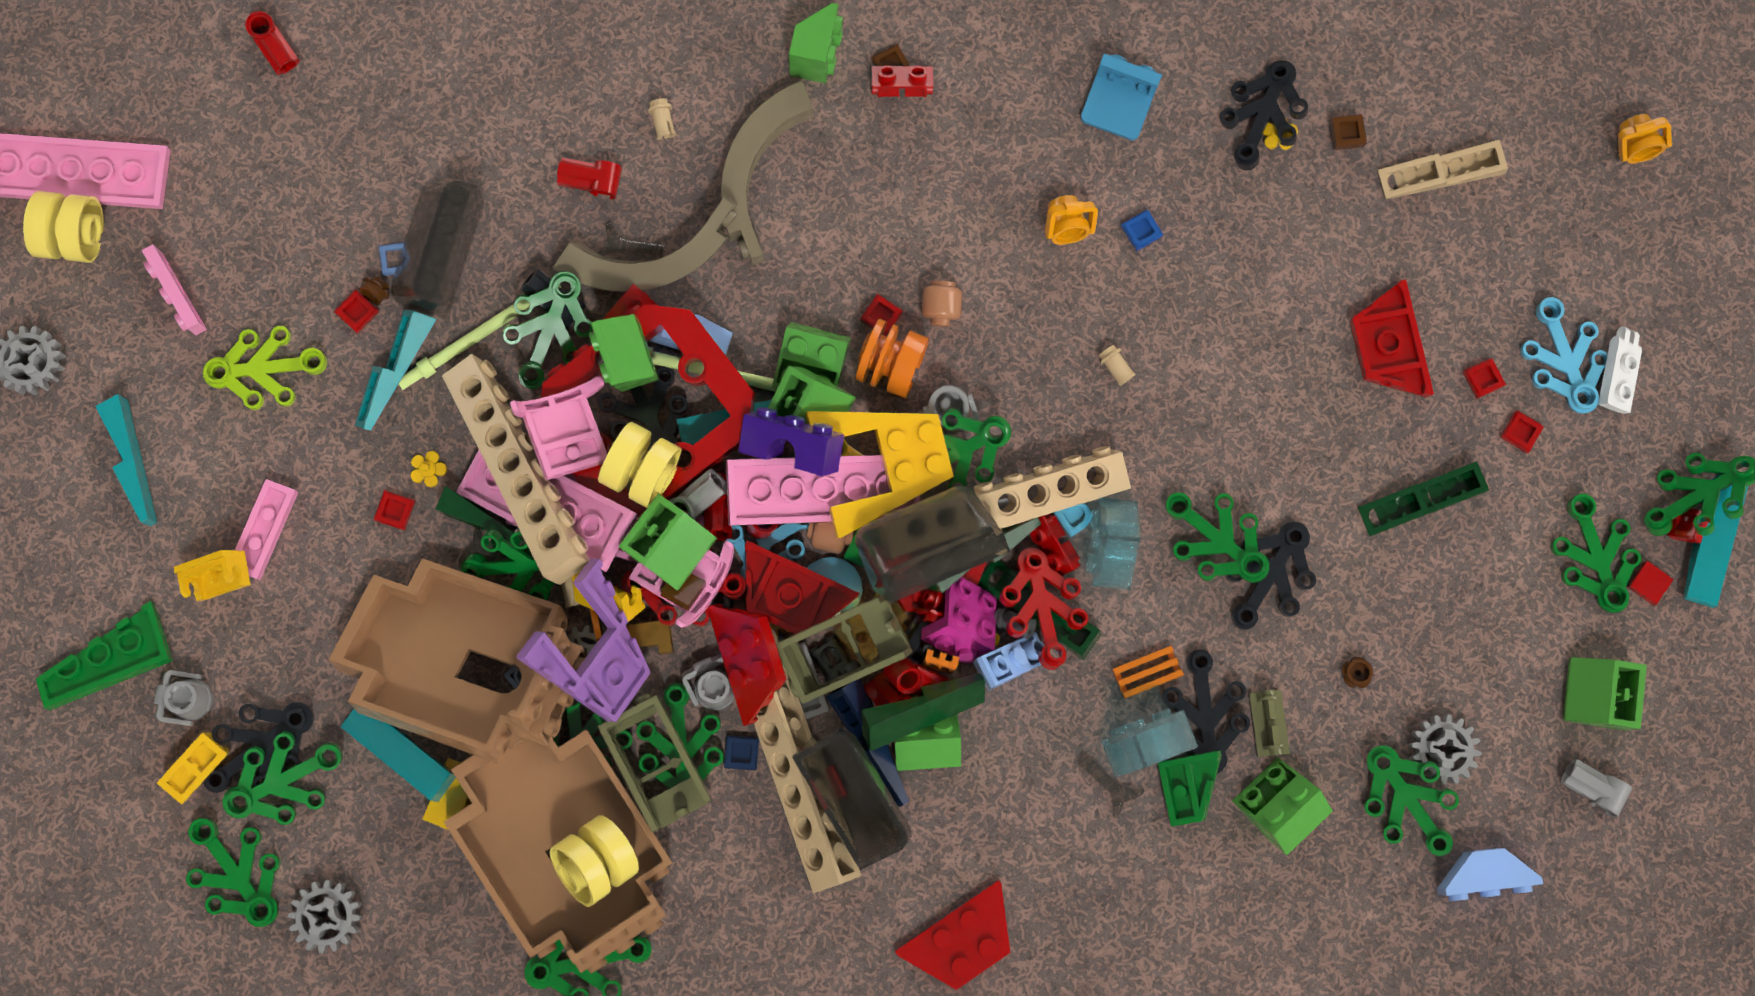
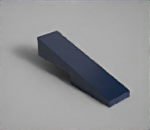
M861 678L839 687L826 698L860 749V752L852 757L887 812L905 805L909 802L888 746L884 745L870 751L863 736L862 710L872 708Z

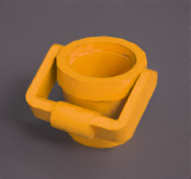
M1639 114L1625 120L1619 126L1618 149L1621 162L1627 161L1630 164L1648 161L1663 153L1666 148L1672 147L1671 124L1665 117L1653 120L1648 114ZM1658 129H1663V136L1660 135Z
M1065 195L1053 199L1048 204L1045 226L1046 239H1051L1054 244L1064 245L1079 242L1089 234H1094L1098 217L1097 207L1092 201H1078L1077 197L1073 195ZM1084 212H1089L1088 220L1085 218Z

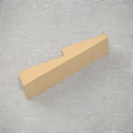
M1496 140L1441 156L1437 153L1378 170L1385 199H1391L1504 175L1507 173L1508 166L1501 142ZM1392 174H1394L1398 188L1396 190L1388 185V178Z

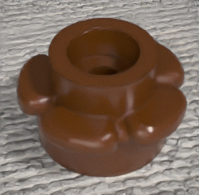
M374 276L372 279L369 277L363 279L364 284L359 290L366 299L376 305H380L384 299H389L390 295L387 291L389 286L385 281L377 276Z
M1354 657L1350 662H1345L1342 666L1344 682L1352 688L1356 686L1358 688L1367 687L1373 676L1371 664L1361 657ZM1355 670L1360 671L1359 676L1355 675Z

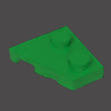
M1221 751L1158 762L1171 827L1206 820L1222 756Z

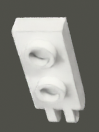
M1622 326L1617 330L1616 336L1611 339L1598 405L1623 414L1631 412L1642 348L1638 345L1640 337L1638 332L1630 331L1629 328Z

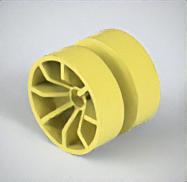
M36 191L30 197L24 214L23 232L28 252L31 256L38 258L59 259L63 257L68 261L93 262L99 254L101 245L99 241L104 227L103 210L99 200L93 196L71 194L65 197L62 193Z
M629 422L618 435L608 452L600 470L598 482L616 492H620L632 480L629 499L648 508L657 494L662 495L671 483L682 449L660 438L647 451L651 441V432L634 422Z
M598 815L580 827L578 836L570 834L550 848L551 862L561 882L577 901L587 907L592 906L609 894L611 890L610 885L619 887L636 875L639 870L636 855L625 835L610 819L602 815Z

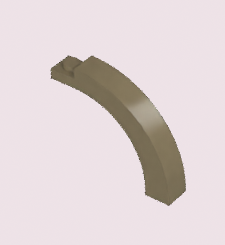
M803 81L786 87L762 103L740 128L726 157L722 175L721 200L724 197H729L735 201L737 206L733 211L738 213L726 230L728 236H730V242L742 238V240L737 241L743 259L750 258L752 266L764 262V258L748 213V191L751 177L759 159L777 137L793 126L813 118V107Z
M724 197L699 233L682 248L668 256L640 262L622 261L602 256L579 242L573 241L569 242L553 266V269L558 272H571L577 276L581 284L603 290L626 292L632 284H635L640 290L664 286L696 271L724 246L730 236L720 229L722 226L727 229L738 213L733 211L737 203L729 197Z

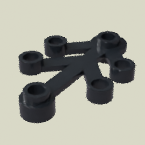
M1279 60L1273 62L1268 66L1264 76L1249 83L1244 81L1234 83L1231 88L1232 97L1235 101L1241 103L1247 101L1250 95L1267 88L1268 90L1265 97L1237 110L1225 108L1220 113V122L1227 129H1233L1239 122L1257 115L1246 142L1239 145L1234 153L1235 162L1242 170H1252L1259 164L1260 155L1257 147L1270 118L1278 132V141L1281 145L1291 146L1297 140L1296 129L1288 125L1277 103L1281 91L1289 103V113L1292 118L1300 120L1308 114L1306 100L1299 97L1293 85L1296 80V69L1288 61ZM1278 71L1286 72L1282 77L1275 75ZM1243 88L1246 90V92L1242 95H1237L1235 93L1236 89ZM1296 106L1304 107V109L1301 112H1295L1293 110V108ZM1230 114L1233 115L1235 118L1234 120L1227 122L1224 120V117ZM1286 132L1292 133L1293 135L1289 139H1284L1282 137V135ZM1247 150L1252 152V155L1249 157L1241 155Z
M661 367L657 370L656 373L659 380H657L650 401H648L642 385L630 389L637 407L617 400L609 392L601 394L598 398V406L603 412H614L646 424L647 429L651 432V441L647 451L660 438L673 444L678 442L674 436L678 426L676 419H680L682 414L688 409V403L684 396L679 394L672 396L668 402L671 411L663 429H661L657 417L668 388L675 382V374L669 367ZM664 372L671 374V379L667 382L660 380V375ZM606 398L613 399V405L609 408L602 406V402ZM676 400H681L684 402V406L682 409L676 410L672 407L673 403ZM619 420L612 424L610 431L614 439L618 437L615 434V429L618 426L625 427L627 425L625 421Z
M1288 522L1280 528L1277 535L1257 538L1259 552L1265 549L1280 548L1274 558L1268 559L1269 572L1267 576L1258 582L1247 602L1237 606L1232 611L1231 620L1236 628L1248 630L1256 625L1258 621L1257 609L1274 582L1276 583L1280 599V613L1285 617H1292L1299 612L1300 604L1292 595L1285 564L1289 557L1292 556L1297 572L1295 577L1297 588L1306 591L1315 586L1316 576L1313 572L1309 571L1304 549L1310 542V534L1303 524ZM1291 532L1298 533L1300 537L1298 542L1291 541L1289 537ZM1245 539L1241 543V549H1243L1244 551ZM1255 562L1249 563L1247 569L1250 572H1256L1259 570V565ZM1231 575L1225 576L1232 583L1242 580L1241 576L1239 578H1233ZM1302 575H1307L1310 578L1309 586H1304L1301 583ZM1286 601L1293 603L1294 611L1292 613L1285 610L1284 604ZM1242 611L1250 613L1251 620L1249 622H1244L1241 619Z
M1199 649L1191 652L1186 659L1187 669L1195 675L1198 710L1183 698L1181 690L1176 687L1164 690L1162 701L1165 705L1174 707L1201 729L1202 742L1186 731V725L1180 719L1169 721L1165 730L1170 738L1179 740L1195 755L1221 751L1222 756L1218 774L1226 767V750L1240 733L1246 732L1249 729L1250 719L1242 713L1233 715L1229 720L1228 729L1217 741L1214 728L1233 704L1246 696L1247 690L1245 685L1239 681L1228 684L1225 694L1212 709L1208 672L1212 669L1213 659L1207 651ZM1201 656L1205 659L1206 665L1204 668L1196 666V657ZM1233 685L1241 689L1239 697H1234L1231 694V687ZM1169 691H1174L1177 694L1178 699L1175 703L1168 701L1167 694ZM1237 717L1242 718L1245 722V726L1241 730L1237 729L1234 725ZM1173 723L1181 726V733L1179 735H1174L1171 732L1170 728Z
M301 702L291 703L283 710L259 708L256 704L249 703L239 709L238 715L242 722L249 724L262 720L279 724L269 732L232 728L228 724L215 726L212 730V738L216 743L224 744L234 741L252 743V745L226 765L217 766L203 782L206 789L213 793L226 790L231 785L232 776L243 769L245 764L243 760L244 754L251 747L262 748L266 755L264 762L259 766L258 777L254 779L252 788L257 786L259 780L266 777L275 749L273 741L283 731L290 732L295 737V745L288 751L286 760L290 758L295 761L296 765L300 764L301 736L312 727L314 721L311 708ZM248 707L253 708L255 711V716L251 720L247 719L244 715V711ZM295 712L302 716V721L299 725L291 722V715ZM220 728L227 729V739L222 740L218 737V730ZM287 738V747H289L290 740ZM256 752L249 753L250 761L259 756ZM285 765L283 766L282 772L287 770L285 768ZM213 774L221 776L222 782L219 786L212 784L211 777Z

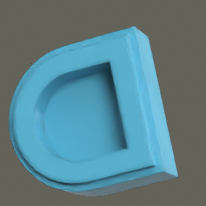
M1085 503L1053 512L1070 538L1086 528L1091 519L1090 509Z

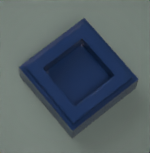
M727 736L724 768L757 771L759 738Z

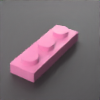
M153 244L143 249L142 252L147 259L143 264L153 279L158 278L163 286L159 288V292L168 305L173 304L178 313L174 314V318L183 331L188 329L196 336L207 330L163 253Z
M267 479L262 486L235 550L245 551L249 576L261 580L299 493L294 489Z

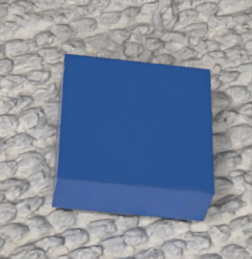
M1148 209L1121 224L1122 230L1136 252L1163 237L1162 231Z

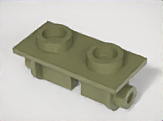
M1264 690L1249 693L1257 757L1290 754L1281 690Z

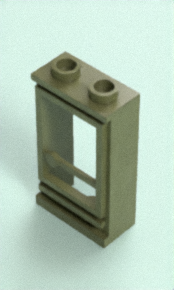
M886 593L776 643L782 666L786 669L791 679L789 680L790 689L795 697L800 698L802 704L900 661L913 652ZM858 614L861 615L881 657L867 664L851 633L852 626L846 622L847 619ZM841 622V630L843 633H846L861 667L818 685L798 642Z
M648 693L632 702L634 707L623 712L616 722L604 720L605 723L599 725L598 728L652 832H657L712 802L713 799L660 697L657 695L651 697ZM658 713L680 757L672 758L670 763L638 780L615 735ZM681 762H684L691 777L648 800L640 784L672 767L677 768Z

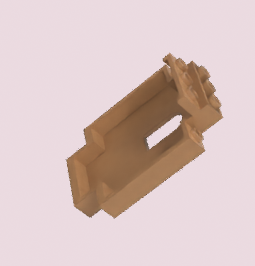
M422 558L408 586L376 575L372 576L329 661L339 672L359 679L348 700L357 713L498 763L501 755L506 754L510 748L512 734L548 746L551 738L556 737L561 728V717L565 708H569L574 701L572 696L517 659L516 656L534 632H544L575 671L583 663L587 654L582 646L572 643L565 633L568 620L561 605ZM470 651L513 665L521 671L522 676L518 687L509 693H498L457 677Z
M587 729L560 747L556 745L552 738L548 746L512 734L510 748L506 754L501 755L498 763L473 755L451 769L472 804L444 821V824L529 957L531 958L536 954L540 959L557 948L554 942L560 939L572 963L576 964L579 971L582 973L588 969L591 974L607 963L604 958L614 950L618 954L623 953L635 944L633 938L642 931L649 935L663 925L661 919L666 914L645 881L650 878L655 883L670 872L667 866L672 864V861ZM598 815H602L610 819L625 835L634 850L639 870L636 875L619 887L610 885L611 890L609 894L592 906L587 907L577 901L566 889L545 851L570 834L574 833V835L578 836L580 827Z

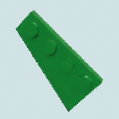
M149 601L141 607V611L130 618L125 617L115 624L116 628L104 636H98L87 643L88 647L78 654H71L37 677L36 682L43 707L49 711L172 662L171 653L155 604Z

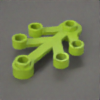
M276 326L272 329L269 339L248 363L237 364L248 348L254 349L260 342L259 335L255 331L246 329L240 333L239 340L224 358L215 357L205 364L203 378L213 388H229L243 400L247 408L258 410L264 404L263 395L255 390L250 391L236 379L250 376L274 395L278 404L288 407L295 402L296 395L294 391L289 387L281 386L268 374L304 370L310 375H318L326 369L327 358L319 349L307 348L301 353L300 357L268 361L280 346L288 344L291 340V333L286 327ZM279 331L286 332V337L282 341H277L275 338ZM248 334L254 335V341L251 344L244 343V338ZM315 357L319 358L320 364L316 368H311L309 366L310 360ZM219 368H224L225 370L222 378L215 377V371ZM285 391L290 392V399L282 402L280 395ZM252 395H257L259 397L258 403L253 406L249 405V398Z

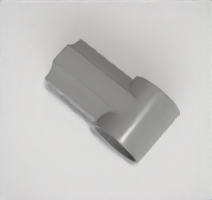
M710 469L680 495L669 501L679 509H681L680 505L683 503L688 509V515L696 520L708 507L727 492V483L720 474Z
M1578 759L1572 760L1561 780V784L1589 799L1592 806L1595 807L1597 804L1607 810V815L1616 818L1619 816L1633 790L1626 782L1611 775H1604Z

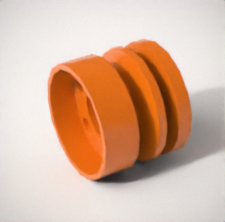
M878 319L875 327L868 333L857 361L858 370L855 380L863 383L869 371H873L870 386L876 387L882 376L888 377L886 392L906 399L913 385L911 380L916 368H920L930 338L909 331L903 342L897 341L899 326L894 324L888 336H885L884 332L887 321Z

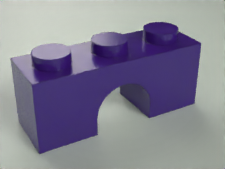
M758 408L757 412L744 414L738 452L768 460L783 456L784 444L787 440L795 450V469L819 476L838 472L844 434L832 431L833 427L831 425L822 423L806 424L804 423L805 419L793 415L781 417L776 415V410L770 408Z

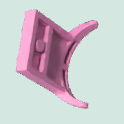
M595 377L580 386L548 397L530 401L513 400L510 402L513 414L517 417H522L546 481L604 463L607 451L587 398L594 395L604 386L603 377Z
M725 541L720 556L708 550L693 570V575L706 581V587L689 611L661 596V589L666 582L639 562L629 576V579L684 611L685 613L676 620L675 624L680 627H687L705 612L718 593L731 567L734 547L731 542Z

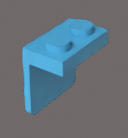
M1104 54L1082 111L1081 121L1084 124L1125 139L1136 140L1142 129L1162 74L1156 73L1155 69L1150 66H1137L1129 63L1122 56Z

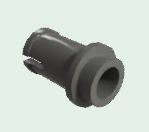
M1000 607L996 611L994 617L998 630H1006L1007 623L1011 618L1017 616L1018 613L1013 612L1011 607ZM1031 618L1028 621V629L1022 635L1024 638L1029 639L1034 634L1037 624L1035 619ZM1014 622L1012 624L1016 631H1022L1019 623Z

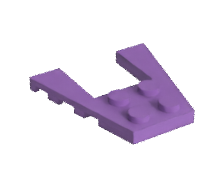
M591 558L575 578L573 584L607 626V630L577 671L572 668L544 632H534L516 657L604 720L616 722L651 672L636 638L629 635L626 628L628 620L625 613L618 610L613 598L616 594L610 581L605 580L600 569L603 566L602 561Z

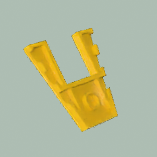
M821 411L805 413L808 424L822 423L831 425L833 427L832 431L842 433L844 437L875 430L890 490L889 493L828 507L836 539L846 536L883 514L954 477L938 414Z

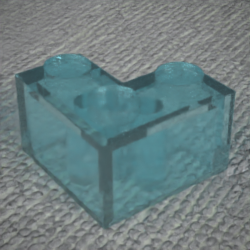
M1099 498L1098 509H1092L1090 528L1093 529L1091 547L1095 549L1094 554H1088L1086 572L1092 574V586L1130 590L1141 539L1138 501Z
M1169 708L1151 715L1153 722L1145 724L1142 718L1111 730L1112 737L1101 741L1115 778L1197 748V742L1184 710L1172 714Z

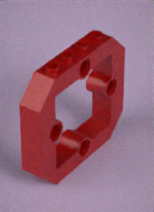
M644 304L642 307L636 305L623 316L634 314L639 319L646 343L665 329L684 354L678 363V372L681 378L695 387L707 384L731 415L694 445L686 442L675 443L682 451H689L692 460L688 466L683 468L676 465L675 475L666 491L661 495L669 501L739 447L744 414L753 413L756 394L690 309ZM588 344L583 345L573 353L574 359L565 366L559 364L547 374L549 378L542 385L541 398L570 390L595 377H603L599 366V351L595 352L592 345L590 347ZM694 361H700L704 365V370L698 377H691L688 374V367ZM600 433L608 454L612 443L606 435ZM603 464L571 473L579 484L632 510L637 515L642 516L647 509L629 499L627 487L620 492H616L598 482Z

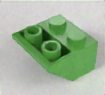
M831 3L795 25L789 52L791 77L826 84L828 74L834 75L837 57H835L836 50L841 45L843 35V16H839V4Z
M634 314L591 322L594 332L589 333L595 352L599 351L604 363L599 364L605 383L609 382L611 386L623 392L659 380L640 321Z
M790 322L786 327L772 388H778L788 366L805 368L838 387L851 337Z
M788 366L768 408L776 410V415L781 417L787 415L802 417L805 419L804 423L808 424L806 412H849L856 397L805 368Z
M657 494L618 547L678 591L717 538L684 511L660 494Z
M1569 658L1563 721L1622 731L1641 729L1647 665L1611 659Z
M956 714L894 741L897 771L961 767V736L958 715Z
M1278 757L1232 800L1257 829L1285 855H1288L1333 812L1321 790Z

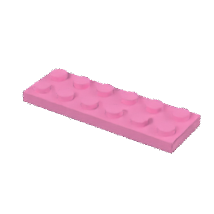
M0 133V197L30 199L36 191L62 193L65 197L71 194L93 196L99 200L101 205L163 209L171 150L167 146Z
M478 450L456 493L516 524L482 454ZM565 476L548 480L558 489L561 495L559 502L562 508H565L575 522L572 525L575 533L580 535L587 544L588 550L586 554L589 560L591 558L600 559L603 564L600 569L607 572L620 548L618 546L624 540L637 513Z
M881 455L841 456L838 472L826 476H819L795 469V458L726 460L728 526L832 522L828 507L890 492ZM920 495L893 510L902 509V512L913 510L914 504L920 502ZM882 515L875 520L884 519V516Z

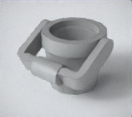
M943 385L937 388L932 393L928 406L923 407L924 414L939 415L942 431L949 435L967 430L960 428L949 430L943 426L942 417L948 409H957L962 416L967 417L971 406L974 417L970 418L980 420L973 395H966L960 387L954 385ZM954 415L946 417L949 423L954 424L958 422Z
M721 654L712 658L709 656L693 664L692 668L681 674L682 682L694 706L700 703L708 710L718 711L732 704L735 697L727 672L721 669H714L715 666L724 663ZM698 675L699 678L695 684L694 694L688 680Z
M174 670L166 671L163 674L161 685H157L154 704L157 705L155 712L156 720L192 726L194 720L204 717L210 711L213 704V694L210 687L205 682L200 681L202 680V675ZM171 675L192 678L177 681L169 686ZM165 706L180 719L163 717Z

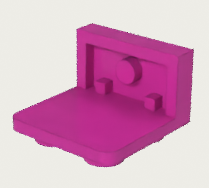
M959 578L946 590L944 617L922 628L921 640L951 656L960 657L959 661L962 663H973L980 656L995 650L996 619L994 615L997 608L996 598L965 578Z

